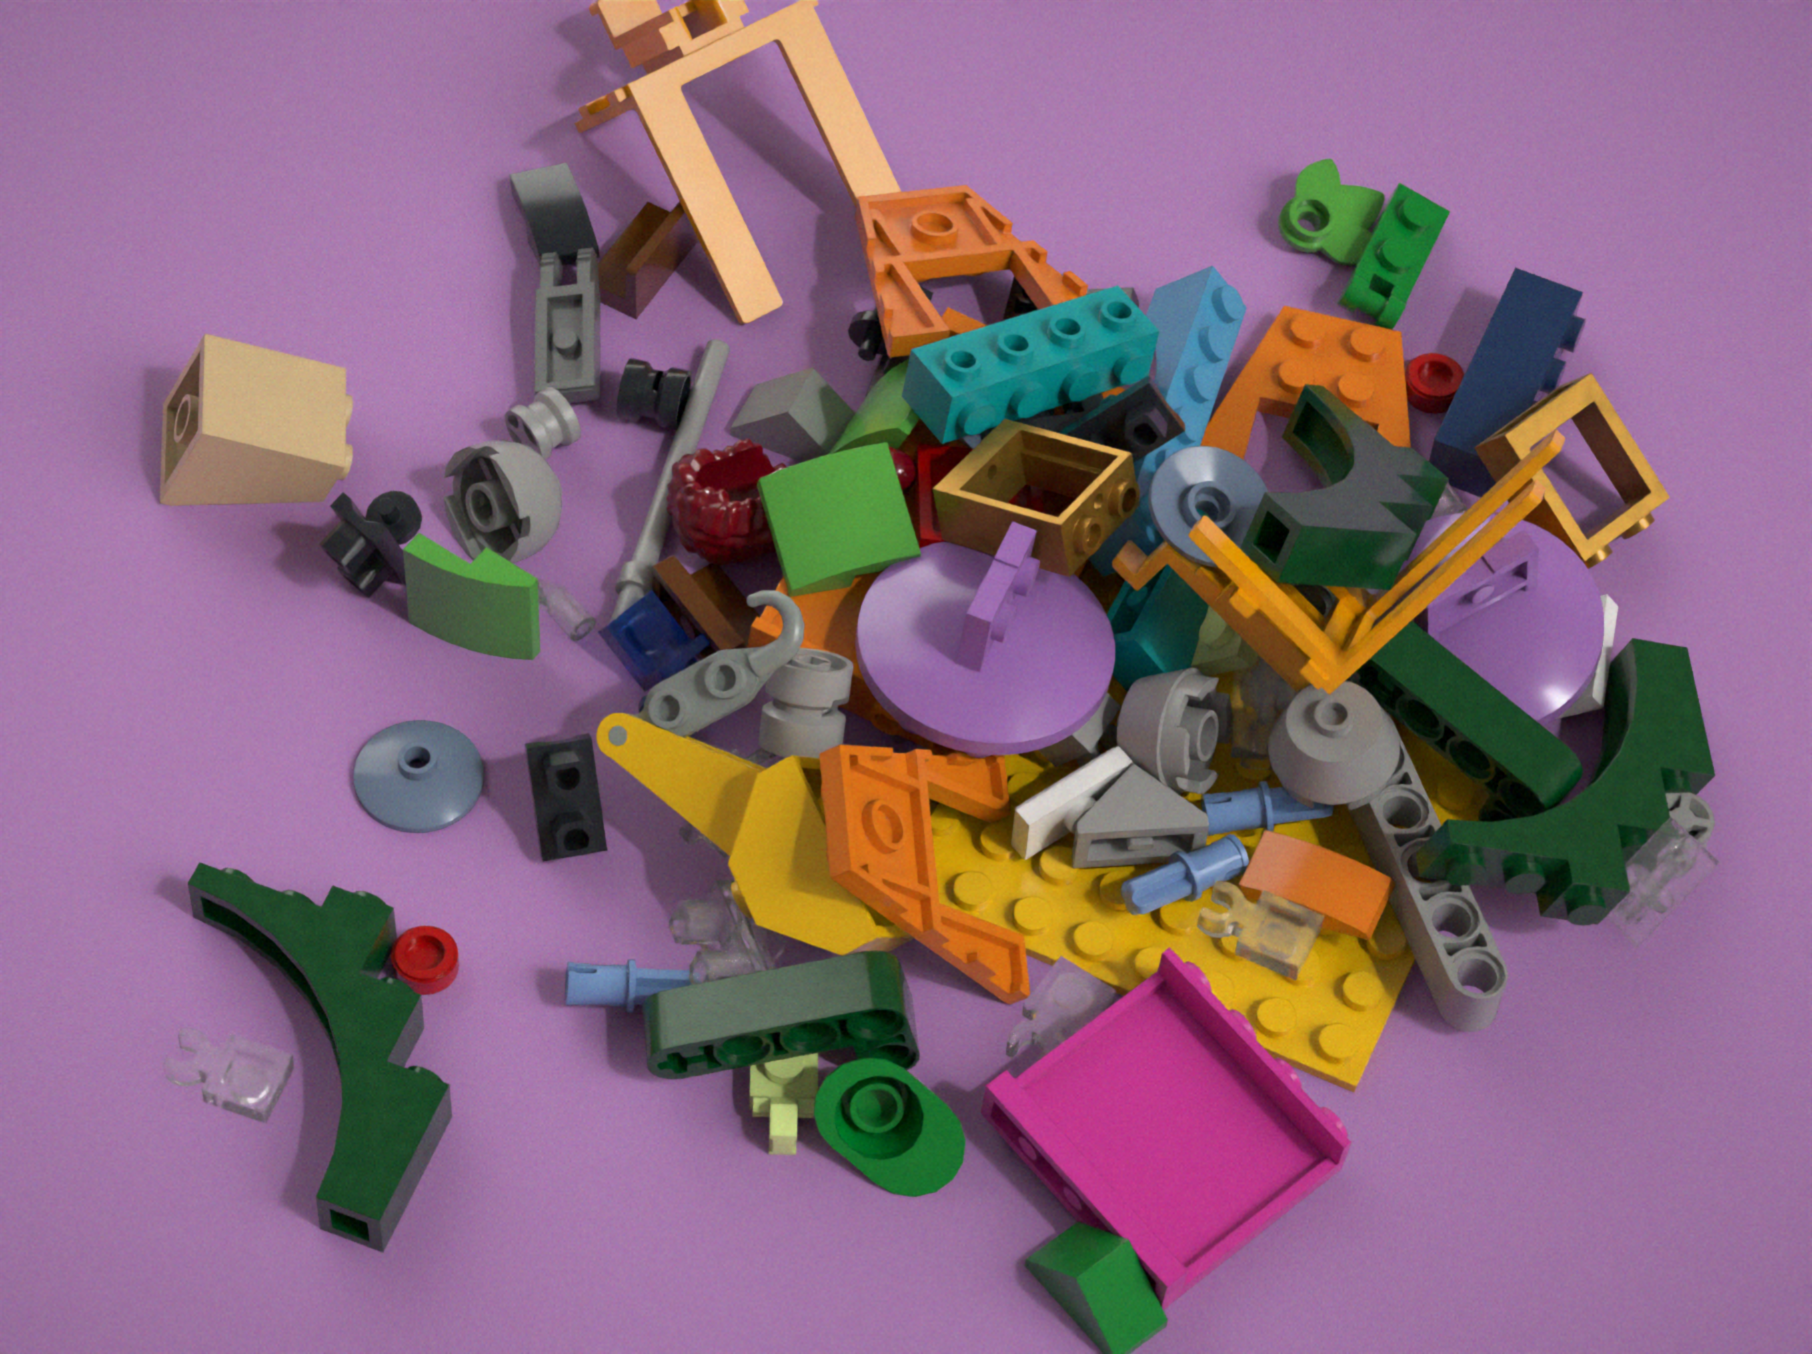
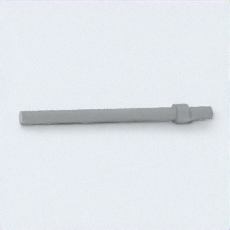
M712 339L707 342L632 560L624 563L615 586L619 597L608 625V632L615 638L624 640L631 638L642 605L649 602L652 598V566L657 564L672 521V517L666 510L668 505L666 498L669 494L667 484L673 477L671 466L678 462L683 455H693L696 451L730 352L728 344L721 340Z

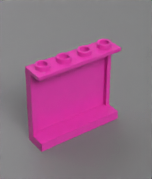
M1170 947L1162 953L1157 972L1016 1078L1005 1070L989 1082L985 1087L980 1112L1078 1222L1129 1239L1163 1310L1339 1172L1343 1167L1352 1143L1348 1139L1347 1130L1339 1117L1329 1108H1319L1303 1091L1301 1081L1294 1069L1283 1059H1274L1256 1040V1034L1250 1022L1237 1010H1228L1212 993L1211 985L1201 969L1192 962L1187 961L1184 963Z

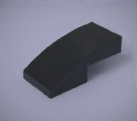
M567 163L509 174L512 196L525 220L528 243L540 267L542 254L557 252L562 266L576 263L578 249L593 248L596 257L600 258L599 247L589 215Z

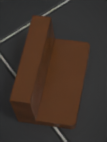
M680 201L671 212L647 202L599 261L598 278L601 303L637 319L695 246L698 238Z
M674 555L652 566L653 604L700 661L720 650L747 648L751 625L756 617L760 618V615L753 607L747 604V599L720 566L709 564L689 574Z

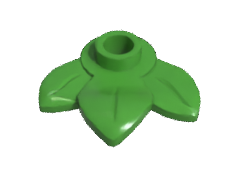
M1331 158L1314 162L1300 172L1296 179L1295 197L1284 205L1279 214L1278 227L1280 234L1291 247L1299 251H1321L1337 264L1356 266L1371 235L1368 230L1376 221L1382 209L1385 195L1382 192L1362 186L1340 185V175L1337 166ZM1298 221H1309L1314 226L1315 232L1304 229Z

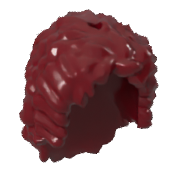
M746 438L735 442L734 446H726L724 450L716 449L711 452L705 448L697 449L693 455L685 454L678 462L671 466L673 477L667 484L669 494L666 498L668 502L666 510L673 519V527L679 534L680 543L688 553H697L701 559L718 566L730 563L749 565L755 563L760 557L776 553L757 483L760 478L787 468L783 462L773 467L768 456L763 453L762 445L756 442L752 443L750 439Z

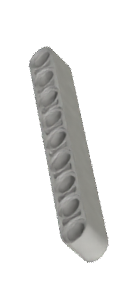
M1292 584L1325 618L1327 617L1336 597L1326 586ZM1350 677L1346 680L1348 682H1352ZM1383 709L1389 716V718L1392 720L1390 714L1385 709ZM1398 733L1400 756L1397 767L1388 780L1387 785L1372 801L1356 809H1351L1349 812L1375 870L1391 877L1396 884L1389 901L1440 1014L1455 1029L1465 1032L1481 1031L1489 1027L1496 1019L1508 979L1507 967L1469 885L1459 886L1451 884L1448 880L1422 877L1432 882L1425 883L1414 878L1421 877L1419 875L1416 853L1440 828L1441 824ZM1390 824L1402 825L1407 829L1396 828ZM1438 931L1451 932L1457 937H1447L1442 935ZM1462 986H1473L1484 993L1470 992Z

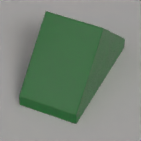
M1077 1222L1025 1260V1267L1103 1354H1130L1167 1326L1168 1319L1129 1239Z

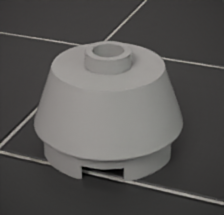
M1187 668L1139 678L1128 690L1117 721V746L1125 752L1135 765L1178 795L1184 792L1202 794L1211 788L1219 775L1215 773V770H1209L1216 743L1229 744L1231 734L1232 708L1230 695L1217 692L1216 685L1219 679L1204 676L1197 668Z
M1344 681L1330 695L1322 687L1317 690L1312 684L1300 691L1275 722L1269 737L1268 753L1275 774L1284 789L1295 800L1311 808H1314V802L1327 805L1348 804V810L1369 803L1385 788L1398 764L1400 741L1392 720L1376 699L1361 686Z

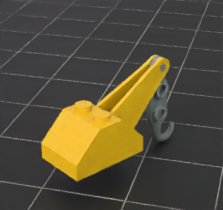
M759 591L747 597V604L750 607L767 605L778 610L782 617L783 628L776 640L763 647L720 650L658 683L648 693L644 708L640 713L636 715L613 713L606 716L597 728V744L606 756L613 759L730 856L728 866L735 878V881L731 883L732 895L741 912L749 919L753 917L756 925L842 956L875 950L889 952L915 938L830 878V869L826 856L827 835L824 803L821 797L820 758L791 755L766 768L689 737L749 704L775 670L784 666L797 654L804 640L805 623L801 611L794 601L779 591Z

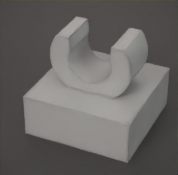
M1106 693L1099 709L1079 730L1069 737L1038 751L1055 767L1074 759L1077 760L1080 767L1084 766L1101 755L1098 749V742L1106 750L1117 747V726L1110 723L1121 706Z

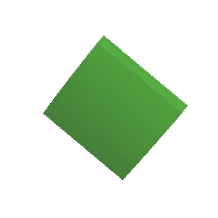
M909 359L892 368L873 386L828 454L887 442L888 446L899 448L919 420V416L902 397Z
M887 442L814 458L776 471L758 480L757 487L789 597L851 587L855 575L884 571L891 564L921 556Z
M418 533L403 549L410 624L453 645L491 656L533 660L541 652L538 578L487 547L471 564L421 533Z

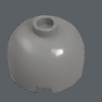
M508 440L482 442L468 446L453 454L446 466L444 478L454 476V494L444 497V505L452 532L464 552L474 560L487 547L514 564L542 551L557 531L562 511L561 484L547 461L530 446Z

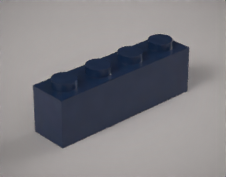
M1518 268L1514 269L1433 441L1429 462L1449 478L1447 485L1482 497L1496 484L1474 447L1540 401L1543 393L1549 394L1559 387L1567 364L1566 361L1560 360V356L1563 350L1574 353L1586 323V319L1577 316L1583 294L1582 291Z

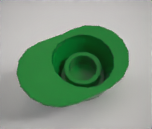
M866 1057L843 1063L826 1076L816 1093L814 1117L821 1136L834 1150L844 1156L869 1179L893 1194L918 1197L935 1193L954 1179L963 1164L966 1139L960 1120L942 1099L910 1072L886 1059Z

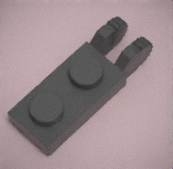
M593 248L578 249L576 260L577 284L564 286L562 284L563 267L557 252L542 254L540 262V289H536L535 395L546 387H553L564 396L568 403L600 400L599 267Z

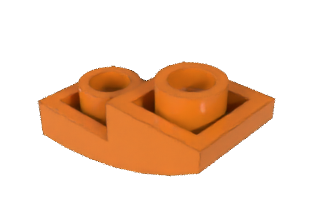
M1268 830L1264 831L1239 883L1246 898L1304 912L1312 926L1370 940L1396 885L1391 877L1358 861L1312 843Z

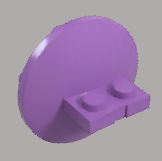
M1464 513L1450 514L1427 520L1408 561L1403 562L1400 571ZM1492 513L1482 524H1480L1470 535H1468L1459 545H1457L1447 556H1445L1411 589H1409L1388 610H1386L1374 622L1372 628H1374L1384 617H1386L1396 606H1398L1407 596H1409L1419 585H1421L1431 574H1433L1442 564H1444L1454 553H1456L1466 542H1468L1497 514ZM1521 520L1411 620L1542 726L1547 725L1562 715L1583 694L1597 670L1604 640L1603 605L1599 590L1591 573L1583 561L1563 541L1550 532L1524 520ZM1365 588L1371 594H1376L1381 590Z
M1012 521L996 555L950 542H939L920 548V557L891 564L877 577L869 588L861 605L856 628L855 646L859 668L873 696L907 732L918 734L939 745L964 751L967 755L975 758H985L990 755L1021 754L1048 747L1069 737L1086 724L1099 709L1109 688L1115 663V642L1110 621L1096 596L1074 573L1067 577L1039 568L1040 560L1031 557L1037 530Z

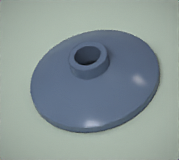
M1193 446L1173 453L1159 466L1150 483L1148 502L1151 517L1158 532L1175 551L1196 563L1218 567L1188 536L1193 526L1202 518L1196 509L1206 512L1210 519L1240 548L1264 493L1269 491L1259 474L1247 462L1235 454L1211 446Z
M429 720L402 722L382 730L363 747L354 767L355 792L364 810L378 823L393 830L406 833L433 832L458 822L475 806L484 784L482 759L472 741L459 730L449 725ZM415 762L428 763L426 766L422 768H412L408 766L409 764Z

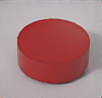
M1426 353L1415 357L1408 364L1405 371L1407 401L1416 409L1426 413L1438 414L1447 412L1465 375L1462 367L1454 359L1443 354Z
M426 925L413 927L402 933L392 947L391 960L394 977L410 986L415 993L430 995L443 991L453 983L458 974L459 956L457 944L453 937L441 928Z

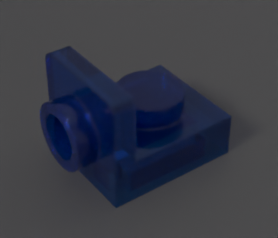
M652 590L641 596L598 631L644 692L697 663L698 661L694 656L710 644L703 633L690 639Z

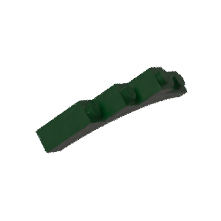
M1305 384L1282 438L1308 463L1322 482L1324 489L1300 493L1265 492L1240 549L1277 583L1391 590L1403 562L1408 561L1426 521L1431 519L1449 478L1413 448L1398 447L1391 444L1324 386Z
M1632 638L1610 662L1604 700L1605 719L1601 751L1589 783L1583 792L1567 803L1530 817L1496 822L1447 819L1416 853L1419 875L1421 877L1448 880L1451 884L1459 886L1475 884L1506 889L1513 894L1535 893L1541 917L1568 920L1570 923L1579 926L1598 925L1631 892L1626 867L1641 866L1674 833L1666 794L1692 793L1697 795L1715 777L1688 648Z
M199 862L188 882L193 918L239 939L277 967L308 1002L331 1043L341 1077L342 1107L335 1149L316 1195L320 1229L383 1253L452 1118L450 1084L443 1082L437 1074L420 1066L404 1067L424 1030L421 994L415 993L410 986L395 978L384 977L378 979L397 940L394 907L388 906L382 899L366 891H356L353 893L336 886L331 887L322 906H318L310 898L297 891L283 890L280 892L255 883L248 875L233 868H223L220 870Z

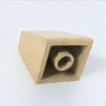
M205 333L163 403L160 503L170 506L323 502L336 481H343L347 477L353 458L352 445L346 443V427L349 424L353 409V397L346 394V368Z

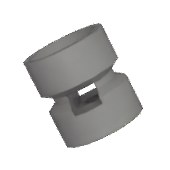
M799 648L797 654L784 666L775 670L766 681L765 692L773 697L774 700L763 705L758 745L768 752L783 757L796 755L820 758L819 753L837 745H843L846 716L838 710V706L849 701L853 663L835 653L818 649Z

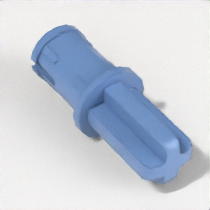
M1260 781L1258 788L1201 795V808L1207 814L1209 822L1207 836L1264 828V831L1273 832L1274 824L1329 817L1333 814L1334 805L1314 802V808L1308 807L1295 800L1284 787L1268 788L1266 781Z
M1232 834L1187 854L1183 851L1174 852L1170 855L1168 864L1127 880L1122 884L1121 895L1125 901V906L1132 915H1144L1181 898L1190 902L1201 898L1202 891L1209 889V887L1243 875L1247 868L1246 866L1249 864L1248 855L1241 841Z
M628 959L626 965H594L590 963L567 962L565 1005H609L625 1007V1013H633L634 1004L643 1005L645 1000L654 993L699 984V975L692 970L636 968L635 959Z

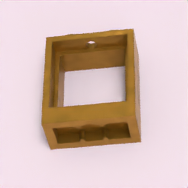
M1592 373L1559 386L1474 447L1497 483L1531 452L1529 449L1531 446L1570 418L1572 419L1625 505L1589 532L1583 534L1543 469L1539 470L1507 501L1510 503L1537 479L1546 488V491L1539 505L1522 520L1537 525L1563 541L1583 561L1587 569L1597 565L1612 554L1613 551L1608 544L1619 535L1625 540L1650 526L1655 521L1651 511L1670 498Z
M1004 419L933 488L942 539L944 541L996 555L1013 521L1037 530L1031 557L1040 560L1039 568L1070 577L1091 555L1096 553L1103 542L1127 518L1131 517L1140 505V488L1136 482L1132 453ZM1026 484L1076 498L1059 517L1008 503Z

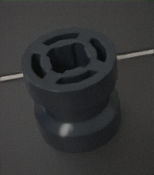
M630 358L626 363L620 382L617 398L618 418L637 421L642 417L655 419L659 427L677 430L691 389V371L677 367L661 371L653 369L649 361Z

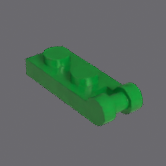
M1399 182L1390 195L1337 305L1351 313L1358 309L1375 319L1374 326L1393 330L1407 305L1406 302L1450 211Z

